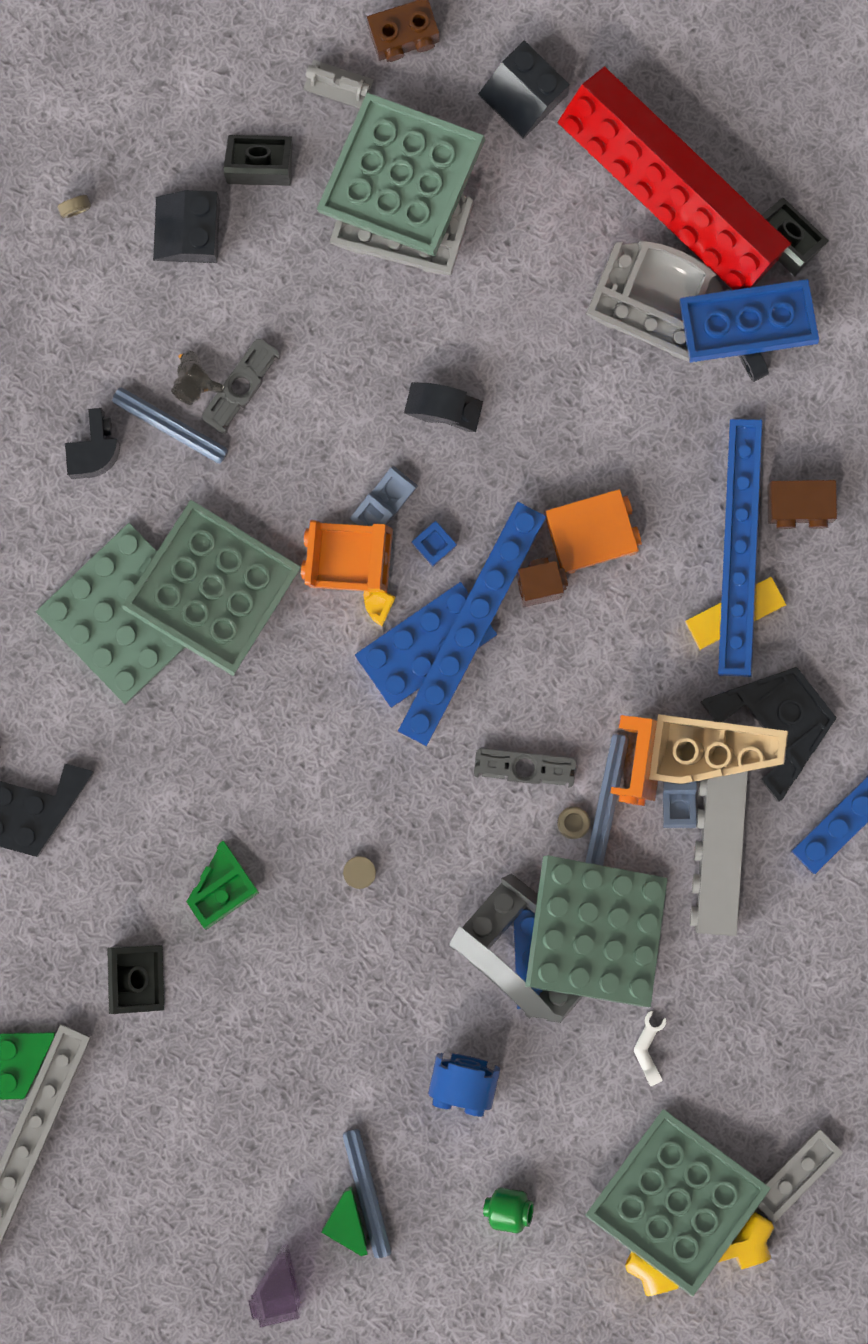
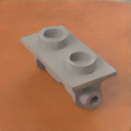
M313 60L312 65L309 64L306 72L307 80L303 90L360 109L366 94L371 90L374 79Z

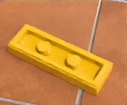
M772 577L756 584L754 622L786 606ZM721 603L685 621L700 650L720 640Z

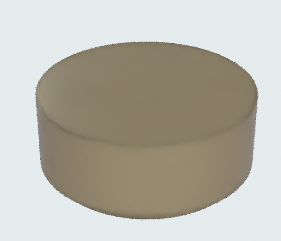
M81 195L64 201L57 207L62 218H70L86 212L90 209L91 204L87 195Z
M569 807L560 813L557 826L560 833L566 838L578 839L588 832L590 818L583 809Z
M357 856L351 858L345 864L343 876L349 886L363 889L373 883L376 869L368 858Z

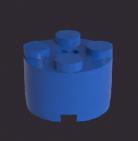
M438 1053L428 1095L433 1098L432 1105L442 1109H451L452 1106L465 1108L464 1112L466 1114L478 1117L484 1116L485 1110H490L493 1106L501 1070L500 1067L495 1065L493 1071L487 1068L488 1061L452 1053L451 1059H443L444 1053Z

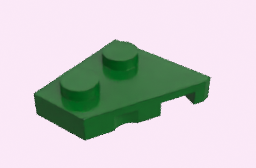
M224 840L217 846L216 854L209 866L205 867L200 876L199 884L192 890L186 901L205 930L259 894V891Z
M56 1032L0 1033V1100L25 1099Z

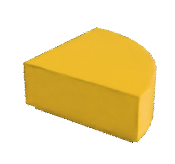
M364 591L363 596L368 615L371 616L375 623L383 627L396 597L389 593Z

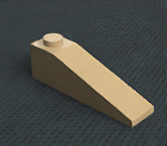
M658 714L649 779L685 784L783 765L789 731Z

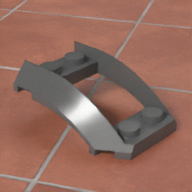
M509 874L501 878V884L464 926L458 927L449 943V947L453 950L456 949L469 960V963L494 982L525 1012L529 1019L535 1017L561 1023L582 999V996L542 990L538 995L532 988L525 987L526 982L489 950L526 907L533 913L536 912L538 893L513 874Z

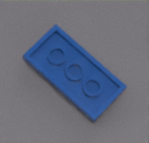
M808 279L680 298V308L690 363L815 345L819 342Z
M461 582L355 654V657L391 708L419 690L469 595ZM491 625L478 648L497 636Z

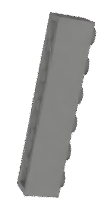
M748 771L699 781L698 795L704 796L703 809L697 810L696 828L702 829L701 842L695 841L694 861H699V874H693L692 893L697 894L696 907L691 906L689 921L690 926H695V933L737 936Z

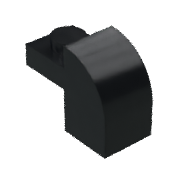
M411 382L404 414L425 422L445 423L467 432H476L483 401L468 396L466 391L434 383Z
M102 408L88 409L91 441L65 443L67 475L71 479L100 476L110 470L118 459L120 443L117 439H107V436L112 435V423L110 416L105 417V412Z

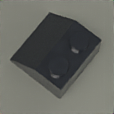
M524 40L501 62L478 95L524 139L568 96L570 84Z
M184 190L156 197L153 261L217 263L220 199L217 191Z

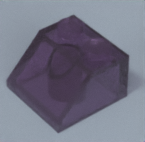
M288 1244L281 1245L258 1282L253 1295H251V1300H249L252 1319L259 1320L260 1328L300 1318L302 1303Z

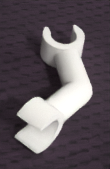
M650 1011L645 1016V1028L634 1047V1053L650 1086L663 1080L648 1049L657 1031L662 1030L666 1025V1018L662 1020L659 1027H652L650 1025L649 1018L652 1016L653 1011Z

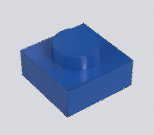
M437 521L433 522L411 542L432 567L457 546Z

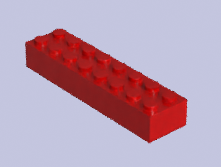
M605 66L580 86L557 123L585 148L591 156L607 169L613 177L628 189L636 199L649 209L732 290L754 287L791 245L779 231Z

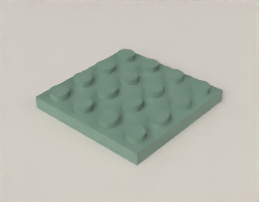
M367 93L317 210L326 216L436 256L486 139L482 134Z
M190 500L124 602L122 609L234 676L301 567Z
M130 523L119 531L36 611L125 705L186 648L122 609L124 602L157 553Z
M549 855L543 856L525 987L640 1007H651L667 878Z
M663 1109L585 1216L693 1297L771 1188Z

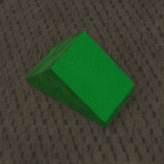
M348 1187L344 1190L323 1226L321 1233L356 1254L365 1256L368 1255V1247L353 1188Z

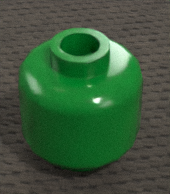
M500 1187L494 1191L492 1197L485 1199L483 1215L488 1217L492 1229L518 1234L525 1227L530 1226L533 1218L534 1203L529 1200L527 1193L524 1191Z

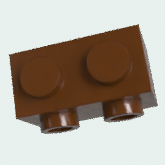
M416 0L367 16V26L379 61L384 59L387 62L397 61L405 56L404 53L413 50L425 52L434 48L435 43L439 42V31L429 0Z
M836 480L771 481L767 485L768 524H776L777 529L796 528V523H809V528L823 529L828 528V523H833L837 519Z
M548 557L532 560L527 568L518 569L516 578L523 608L559 600L562 598L564 590H567L568 581L565 569H558L557 561L549 562Z

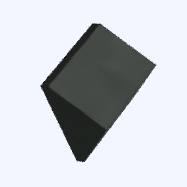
M228 135L224 161V175L227 184L291 186L292 136Z
M781 198L762 214L791 243L778 261L794 277L829 242L785 198Z
M163 945L107 948L109 1014L163 1011Z

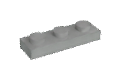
M817 1129L765 1182L771 1189L758 1207L775 1223L843 1152L820 1129Z

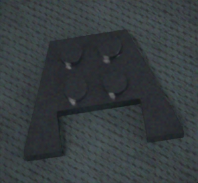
M797 667L705 698L700 702L715 722L725 721L745 705L762 728L789 731L784 764L776 766L760 778L777 802H780L785 797L787 791L837 718Z
M64 764L55 796L0 781V847L39 857L71 806L74 805L86 784L93 777L94 771Z

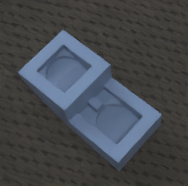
M392 466L374 490L363 500L350 519L357 525H387L417 489L418 485L396 467Z
M663 781V828H696L697 781L685 784Z

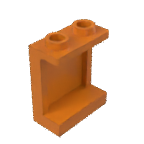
M620 489L545 511L544 515L546 516V523L560 568L565 569L566 575L575 573L576 570L623 556L637 554V546L642 545L641 537L637 526L631 527L628 515L632 514L631 504L628 496L622 497Z
M310 520V526L306 528L304 533V545L308 547L307 558L303 560L301 565V577L305 579V585L321 589L387 593L393 529L386 524L365 526L320 523L316 520Z
M620 716L619 728L636 733L637 741L630 788L611 787L610 794L618 795V802L645 806L646 800L655 801L658 781L649 779L657 721L654 719Z

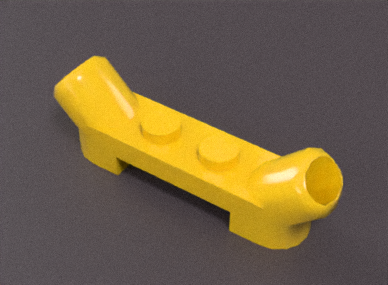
M754 1212L719 1262L736 1257L739 1267L745 1269L769 1261L771 1255L767 1246V1240L774 1229L773 1222ZM631 1251L625 1264L626 1271L641 1279L646 1296L658 1295L678 1289L676 1284Z

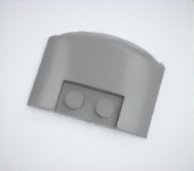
M462 193L436 256L429 255L340 220H336L330 243L357 254H367L423 269L425 272L452 275L474 202L469 196L466 198Z
M647 241L622 245L623 242L615 243L586 315L610 329H617L669 352L671 356L690 362L680 308V298L724 292L715 278L716 274L694 257L670 246ZM705 360L691 363H695L702 366L704 365Z

